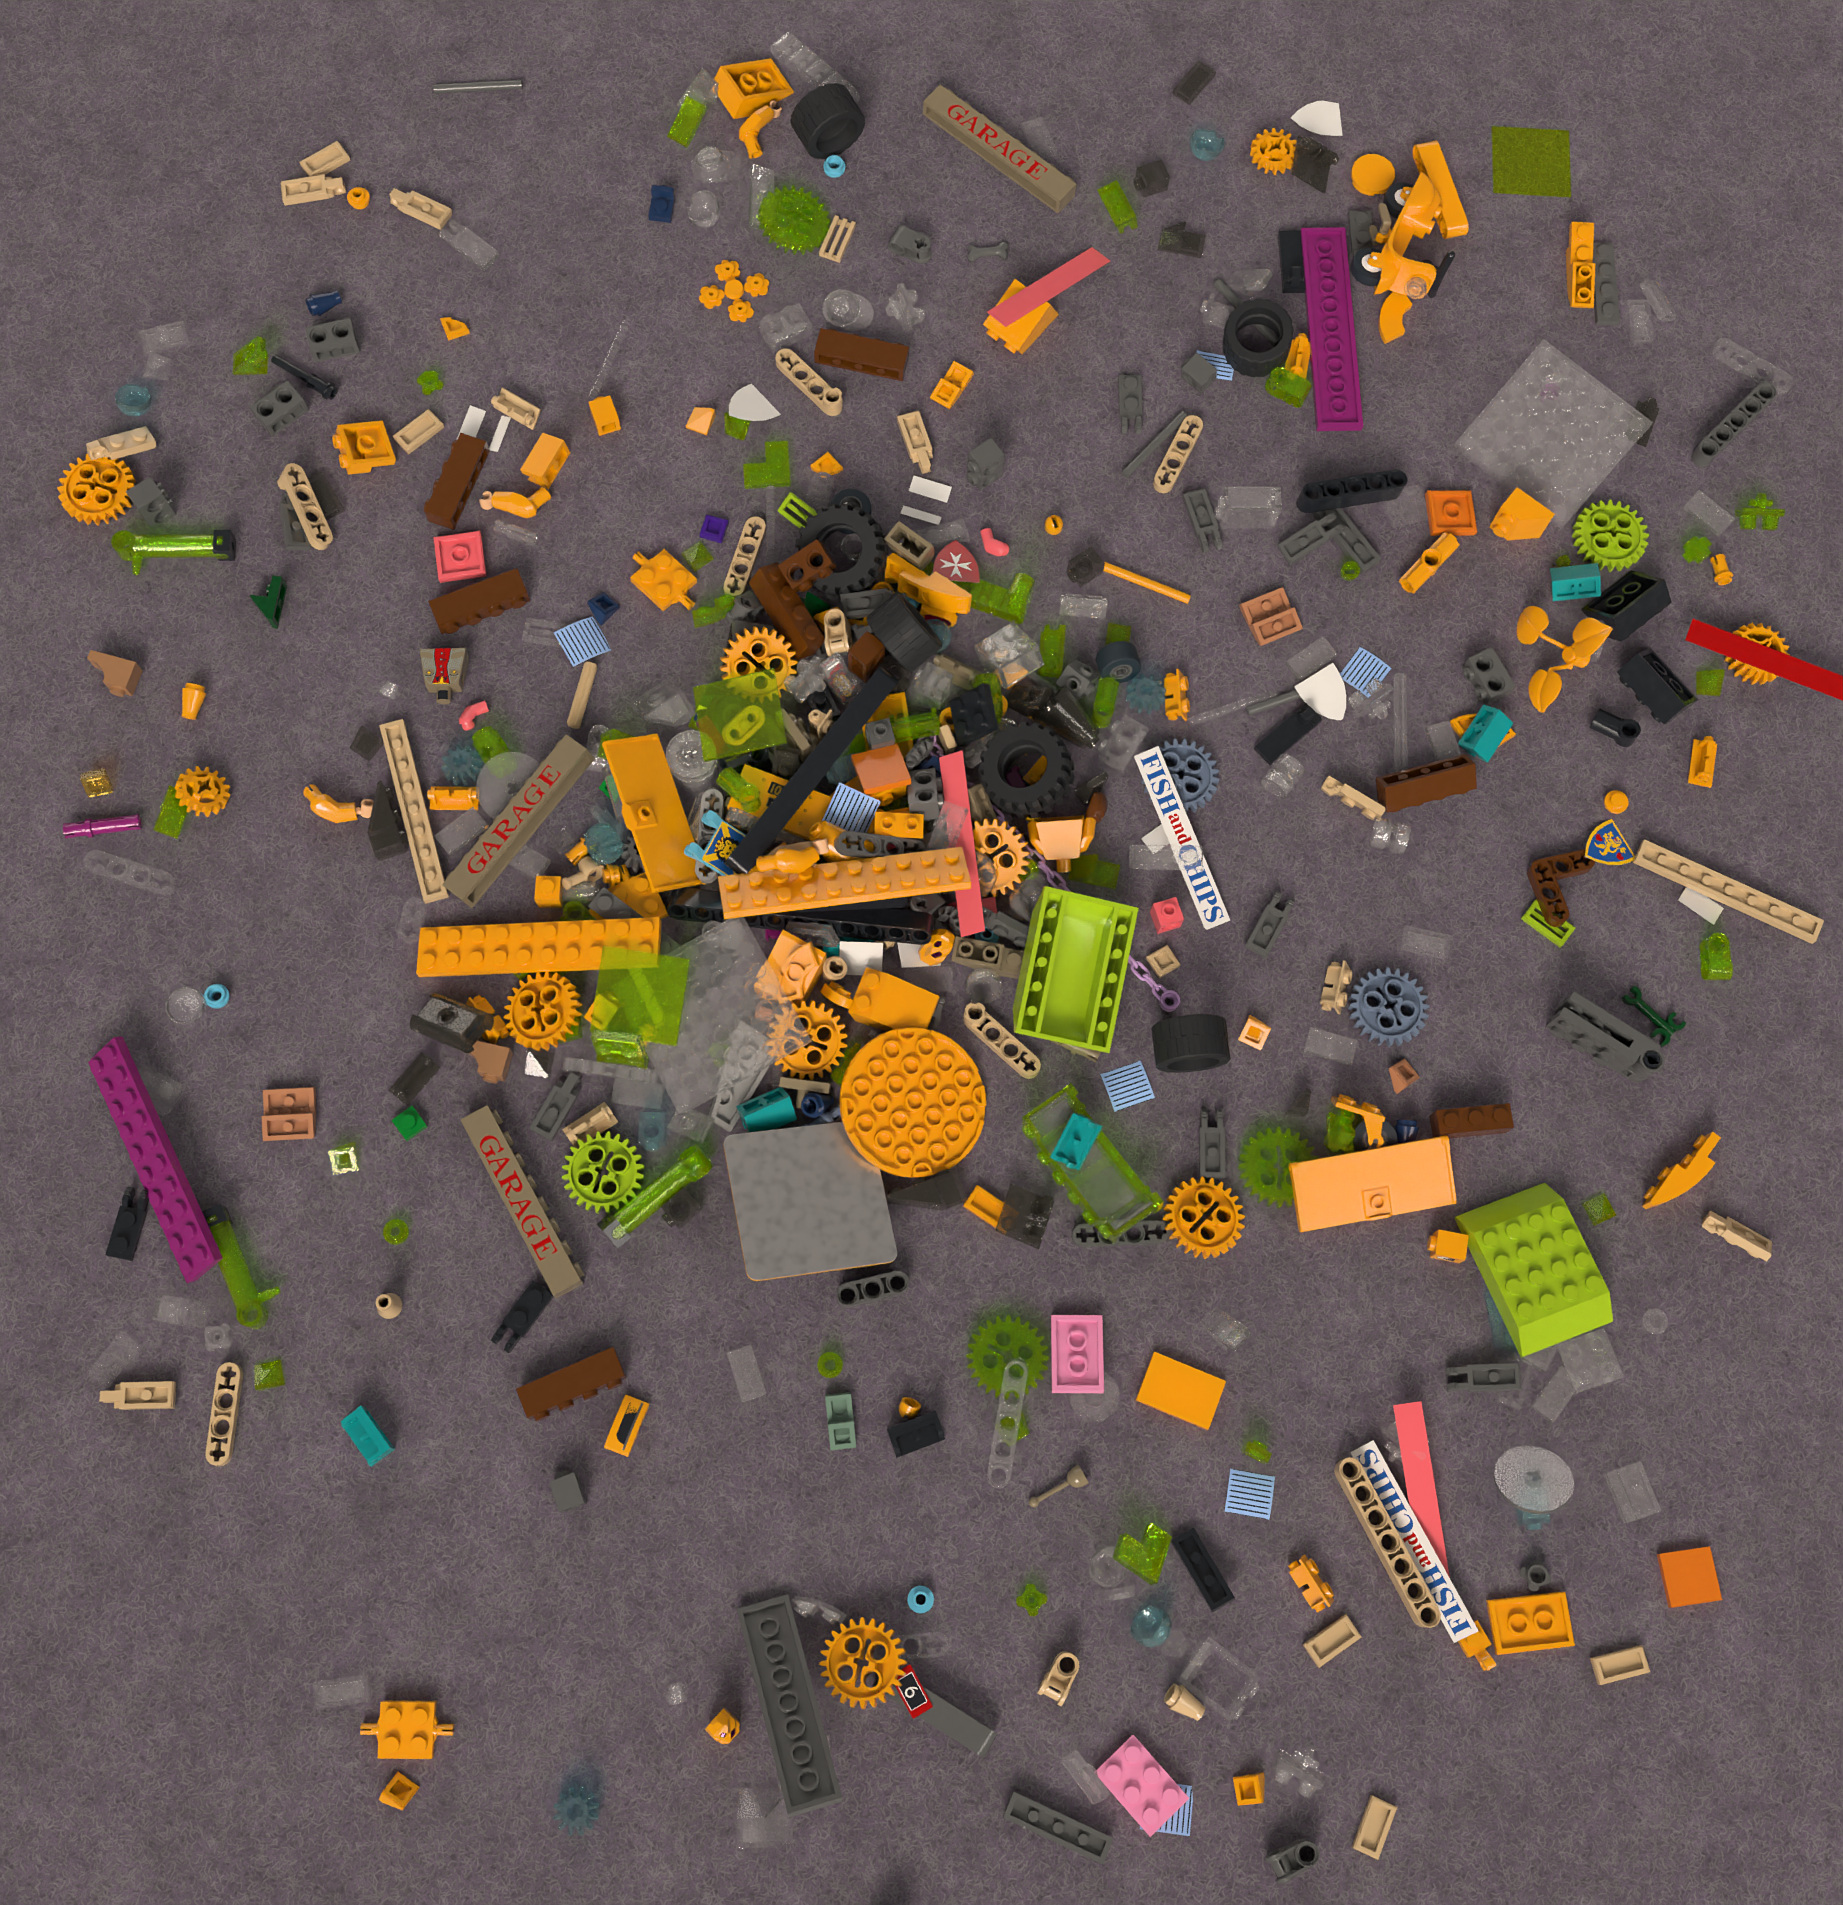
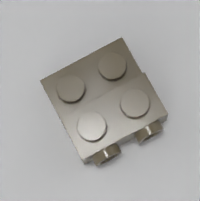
M783 708L775 713L777 728L801 764H803L819 742L814 736L810 737L805 731L807 727L800 717L797 719L793 713L788 715Z

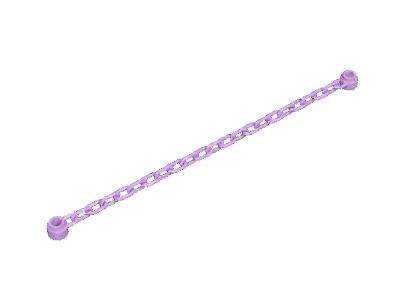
M928 729L922 730L918 734L917 743L929 738L934 742L933 748L936 747L939 750L936 751V754L932 751L929 754L937 758L944 756L943 749L936 742V734ZM968 782V783H967V789L970 788V787H972V786L975 785V784ZM992 805V808L1000 815L997 818L999 819V824L1002 825L1005 821L1004 815L995 805ZM1016 828L1015 833L1017 835L1021 834L1019 830ZM1024 836L1020 839L1021 843L1025 842ZM1028 845L1023 847L1024 851L1031 853L1026 856L1027 859L1036 868H1041L1045 872L1048 882L1054 888L1071 892L1066 887V881L1059 873L1049 869L1045 864L1044 857L1036 849H1031ZM1034 853L1041 859V861H1038V864L1030 857ZM1054 875L1062 882L1059 883V887L1051 880L1054 878ZM1129 954L1128 963L1131 965L1132 972L1141 981H1146L1151 986L1152 993L1159 1000L1161 1008L1167 1012L1176 1010L1180 1004L1179 995L1175 991L1167 990L1163 985L1157 984L1150 977L1149 970L1140 961H1135ZM1138 965L1146 972L1143 974V977L1135 970L1138 968ZM1160 988L1164 991L1161 997L1157 993ZM1171 999L1173 1001V1005L1168 1006L1165 1003V1000Z

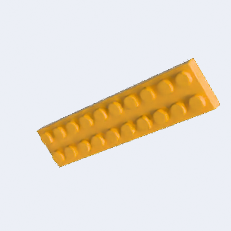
M962 847L815 864L801 873H785L779 869L765 872L758 871L748 874L718 876L724 919L971 889V879Z
M660 917L423 927L420 928L416 974L419 977L660 967L662 920Z

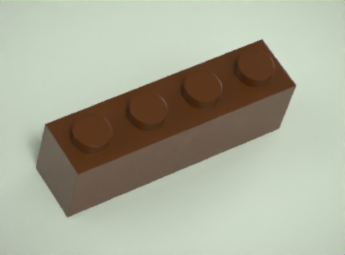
M820 328L814 350L815 363L903 381L909 359V347L901 343H889L878 338L870 339L855 333L838 332L835 329Z
M460 433L458 439L453 441L449 459L444 461L442 474L434 482L432 496L424 504V512L428 522L452 530L455 529L490 451L486 441L464 433Z
M776 562L760 567L749 581V585L779 634L785 637L784 642L789 641L791 643L789 650L795 651L796 654L793 657L798 661L814 655L825 642V638L797 592L791 588L779 569V563Z
M515 568L428 602L441 634H452L457 632L460 627L476 625L482 619L490 616H500L505 610L521 608L530 599L519 571Z
M1466 754L1376 777L1377 801L1385 807V811L1388 813L1398 812L1403 808L1420 806L1425 802L1433 800H1443L1445 797L1455 794H1465L1470 790L1477 789L1476 764Z
M611 1347L516 1388L526 1417L530 1420L535 1419V1422L549 1417V1412L559 1408L560 1411L573 1407V1401L583 1397L584 1401L598 1396V1390L607 1387L608 1390L621 1386L623 1384L622 1380L627 1377L616 1349Z

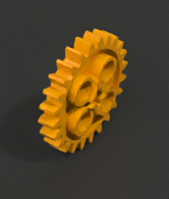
M86 454L85 461L78 457L77 465L69 463L71 471L63 470L66 478H59L63 486L57 487L61 493L58 498L62 502L63 508L71 517H75L78 522L84 520L89 525L93 520L99 526L100 521L104 520L106 524H109L110 517L117 521V513L125 515L126 513L123 508L132 507L128 501L131 499L126 491L135 486L136 479L124 461H119L118 458L111 460L110 457L91 460L89 455Z
M753 626L752 633L744 628V636L742 637L735 633L736 642L728 640L731 648H723L727 656L720 657V660L726 663V665L719 668L721 671L727 672L722 676L723 681L730 680L726 687L728 689L734 688L732 692L734 696L741 693V698L745 700L749 696L751 704H754L756 698L763 704L765 697L773 702V694L781 698L779 690H789L785 684L786 682H794L789 676L790 674L797 673L795 669L791 668L792 665L797 664V661L790 659L796 653L794 650H787L791 643L789 641L782 643L785 638L782 634L776 638V630L773 629L768 634L765 626H763L761 632H759L756 626ZM761 643L763 646L762 651L758 654H753V645ZM746 651L772 673L775 678H769L762 670L756 668L750 660L742 655V652ZM779 658V667L771 669V660ZM742 661L747 662V669L744 672H737V664ZM760 676L765 677L764 685L755 687L754 681Z
M988 818L984 819L983 826L979 820L975 821V829L972 827L975 849L980 855L977 865L989 857L988 853H994L1003 845L1008 844L1006 850L993 858L994 862H988L978 870L980 890H983L984 897H987L990 891L993 897H997L999 889L1005 895L1007 894V886L1011 890L1016 889L1014 881L1017 883L1023 882L1019 875H1026L1028 872L1023 866L1030 864L1029 861L1024 860V856L1031 853L1023 850V847L1028 845V842H1020L1023 833L1015 835L1016 826L1007 829L1008 821H1004L999 826L998 818L993 820L992 825ZM991 834L996 835L999 839L996 847H992L988 843V838ZM1004 854L1012 856L1013 864L1011 867L1003 864L1002 858ZM986 868L991 869L994 873L992 881L986 880L983 876Z
M537 972L536 978L527 975L528 982L525 983L520 980L521 988H512L515 996L507 997L511 1001V1005L504 1006L506 1010L510 1011L509 1014L504 1016V1019L510 1021L506 1028L511 1030L509 1035L516 1039L515 1042L527 1049L533 1048L536 1051H540L542 1047L548 1051L550 1044L557 1048L559 1039L564 1042L567 1041L566 1033L574 1034L570 1027L572 1025H579L574 1019L582 1015L576 1010V1008L582 1006V1003L576 1000L580 997V994L574 991L576 986L571 984L569 979L562 977L556 972L554 975L551 972H545V974ZM556 993L555 998L551 1000L552 995ZM533 998L532 1003L528 1005L529 1001ZM557 1017V1021L552 1024L554 1018ZM535 1021L534 1026L530 1029L531 1023Z
M803 999L800 1001V1007L791 1002V1010L788 1011L785 1007H782L784 1015H774L778 1023L769 1024L774 1029V1032L767 1033V1036L773 1038V1041L766 1043V1045L774 1047V1050L769 1052L770 1057L778 1056L773 1063L775 1065L783 1063L781 1072L784 1073L790 1069L789 1076L791 1078L796 1073H799L801 1080L804 1079L805 1074H808L810 1080H813L814 1073H817L822 1078V1070L826 1069L831 1073V1063L839 1066L835 1058L837 1056H845L839 1051L840 1048L847 1047V1044L841 1042V1039L848 1036L846 1033L840 1032L845 1027V1024H837L836 1022L840 1019V1016L837 1014L831 1017L833 1009L830 1007L824 1011L825 1004L823 1002L818 1007H815V1001L812 999L809 1006H806ZM805 1018L807 1020L806 1027L802 1030L795 1029L794 1023L796 1019ZM822 1027L829 1029V1036L825 1039L817 1037V1032ZM791 1030L803 1037H807L810 1034V1038L813 1041L826 1045L827 1049H821L809 1042L804 1046V1042L800 1038L788 1035L786 1032ZM790 1040L796 1041L797 1048L795 1051L789 1053L784 1050L786 1042ZM811 1050L819 1051V1058L815 1062L807 1060V1054Z
M1203 1176L1198 1179V1182L1191 1178L1188 1184L1183 1181L1179 1185L1180 1189L1175 1187L1172 1190L1173 1195H1169L1166 1199L1170 1204H1166L1163 1207V1210L1169 1212L1163 1217V1220L1170 1221L1165 1230L1173 1231L1169 1239H1178L1176 1247L1178 1248L1183 1244L1185 1246V1254L1193 1250L1194 1258L1202 1252L1204 1259L1210 1256V1252L1216 1258L1220 1255V1252L1223 1254L1228 1252V1247L1233 1248L1236 1245L1234 1240H1238L1242 1236L1238 1231H1241L1245 1226L1239 1223V1221H1242L1245 1215L1238 1214L1243 1205H1235L1234 1202L1239 1197L1229 1196L1232 1189L1228 1188L1224 1191L1222 1189L1223 1182L1215 1186L1214 1178L1205 1183ZM1198 1196L1205 1197L1207 1205L1201 1204ZM1214 1202H1217V1208L1193 1233H1190L1189 1229ZM1182 1213H1187L1191 1217V1222L1185 1221L1182 1218ZM1217 1213L1225 1216V1223L1218 1220ZM1201 1230L1209 1234L1210 1240H1206L1201 1236Z
M861 1617L859 1625L853 1619H850V1628L841 1623L840 1628L842 1632L839 1634L832 1631L831 1633L835 1638L834 1641L825 1640V1643L830 1648L829 1650L821 1651V1654L826 1656L827 1660L819 1662V1665L827 1667V1670L820 1675L830 1679L824 1686L826 1688L834 1686L835 1688L831 1695L836 1697L842 1694L840 1703L844 1704L850 1699V1707L855 1708L858 1701L861 1709H866L867 1701L875 1708L877 1706L876 1699L878 1698L883 1703H886V1693L895 1695L892 1686H902L897 1677L906 1676V1673L900 1670V1666L907 1664V1661L899 1657L906 1650L902 1648L897 1649V1646L902 1642L901 1639L896 1638L892 1640L895 1631L891 1629L885 1633L886 1624L883 1622L876 1628L877 1623L873 1618L869 1625H867L864 1617ZM853 1639H858L860 1642V1648L856 1653L848 1651V1644ZM867 1639H870L871 1643L865 1655L866 1641ZM877 1646H884L886 1654L881 1660H875L873 1656V1651ZM865 1656V1659L869 1661V1665L863 1666L861 1671V1666L857 1665L858 1660H863ZM846 1666H851L853 1669L852 1677L847 1681H843L841 1678L842 1669ZM861 1672V1683L860 1686L857 1688L855 1684ZM877 1673L879 1677L878 1684L872 1688L868 1687L866 1683L868 1675Z

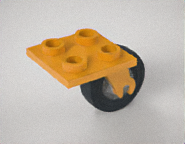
M1339 1094L1338 1098L1331 1097V1102L1335 1107L1361 1115L1362 1120L1355 1125L1351 1134V1143L1355 1152L1397 1144L1396 1131L1380 1112L1381 1109L1377 1108L1378 1106L1368 1102H1363L1362 1105L1356 1104L1354 1098Z

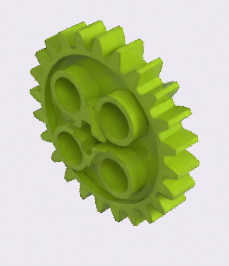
M1609 499L1606 505L1602 500L1598 502L1597 506L1591 503L1589 508H1584L1581 514H1579L1575 520L1576 523L1572 527L1575 531L1571 536L1576 539L1573 546H1580L1577 554H1585L1583 561L1590 559L1592 560L1591 564L1598 563L1600 571H1602L1604 566L1608 567L1609 572L1614 567L1618 571H1621L1624 566L1628 569L1633 563H1637L1645 553L1644 549L1648 545L1646 539L1649 537V534L1643 533L1647 529V525H1640L1644 518L1635 517L1637 510L1629 512L1630 505L1622 508L1621 501L1616 506L1613 505L1611 499Z
M599 1131L596 1133V1139H592L587 1134L586 1143L578 1139L580 1147L578 1149L570 1147L574 1153L573 1156H565V1159L570 1164L562 1166L563 1170L568 1171V1174L563 1175L562 1179L570 1181L564 1188L565 1190L573 1189L569 1197L571 1199L579 1197L576 1203L578 1206L586 1202V1211L595 1206L597 1214L600 1213L602 1207L605 1208L607 1214L610 1213L611 1206H614L619 1211L620 1202L628 1206L627 1197H637L633 1189L642 1188L637 1183V1180L644 1179V1175L638 1173V1171L643 1170L645 1167L642 1164H637L642 1159V1156H633L637 1150L636 1146L628 1148L629 1139L621 1143L620 1134H617L612 1139L610 1131H607L605 1138H602ZM596 1150L602 1151L603 1158L599 1162H592L590 1160L592 1152ZM613 1152L614 1154L606 1167L609 1174L608 1176H602L597 1193H593L600 1179L597 1171L604 1169L609 1153ZM620 1159L625 1160L627 1163L626 1168L622 1171H615L613 1168L614 1163ZM592 1174L593 1181L591 1184L585 1186L580 1183L582 1175ZM608 1183H615L616 1191L611 1195L604 1194V1186Z

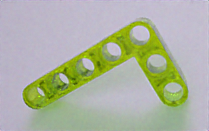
M929 562L923 570L928 576L933 574L934 563ZM1016 573L1009 589L980 579V583L951 581L972 595L970 608L987 614L993 613V616L1010 622L1015 621L1014 623L1023 624L1032 601L1035 584L1034 579L1024 573Z

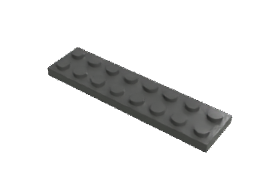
M783 1595L737 1609L788 1817L842 1802L840 1787L789 1595Z

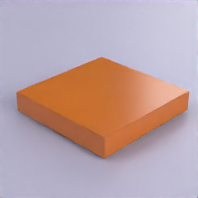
M1427 490L1425 500L1430 536H1441L1444 532L1451 533L1453 536L1475 535L1477 533L1471 490Z
M898 744L851 755L853 766L862 790L866 795L911 784V777Z
M1710 1546L1657 1554L1668 1608L1722 1600Z

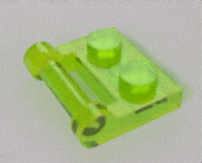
M593 1030L591 1040L597 1054V1064L606 1065L607 1063L637 1066L638 1069H647L649 1057L641 1035Z

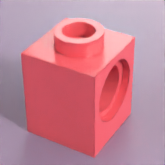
M1176 897L1152 905L1150 914L1157 934L1181 927L1184 917Z

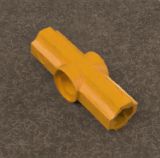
M1444 532L1400 578L1399 582L1402 588L1408 593L1414 594L1459 547L1460 544L1457 538L1451 533ZM1425 561H1430L1433 565H1429Z

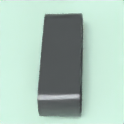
M892 1271L844 1283L837 1289L836 1299L842 1308L851 1309L900 1297L907 1292L909 1279L902 1271ZM901 1278L905 1285L902 1289L895 1290L890 1285L891 1280ZM869 1284H876L879 1287L880 1292L876 1296H869L866 1293L865 1289ZM845 1290H851L854 1292L855 1298L851 1302H844L840 1297L841 1293Z

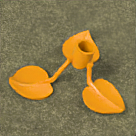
M1528 606L1523 610L1517 623V638L1521 643L1533 644L1540 636L1542 639L1564 649L1562 658L1566 663L1565 665L1550 667L1548 671L1540 669L1534 673L1529 682V696L1532 704L1539 712L1544 713L1546 708L1560 693L1562 680L1560 675L1554 671L1562 669L1571 670L1573 666L1579 668L1587 666L1591 655L1607 639L1613 630L1612 627L1597 619L1585 618L1577 624L1573 631V640L1575 642L1572 646H1566L1542 633L1549 624L1548 615L1542 608Z

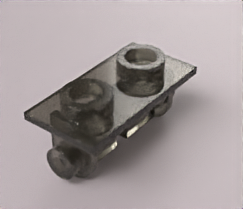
M1650 397L1644 402H1637L1624 438L1625 440L1644 447L1647 446L1659 412L1655 398Z
M421 1052L388 1091L408 1106L439 1071L440 1067L426 1054L424 1055Z

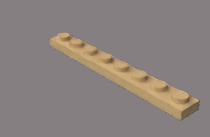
M401 719L379 725L423 901L426 904L448 898V891L442 885L445 879L405 722Z
M1645 839L1641 842L1633 863L1811 944L1816 942L1824 920Z

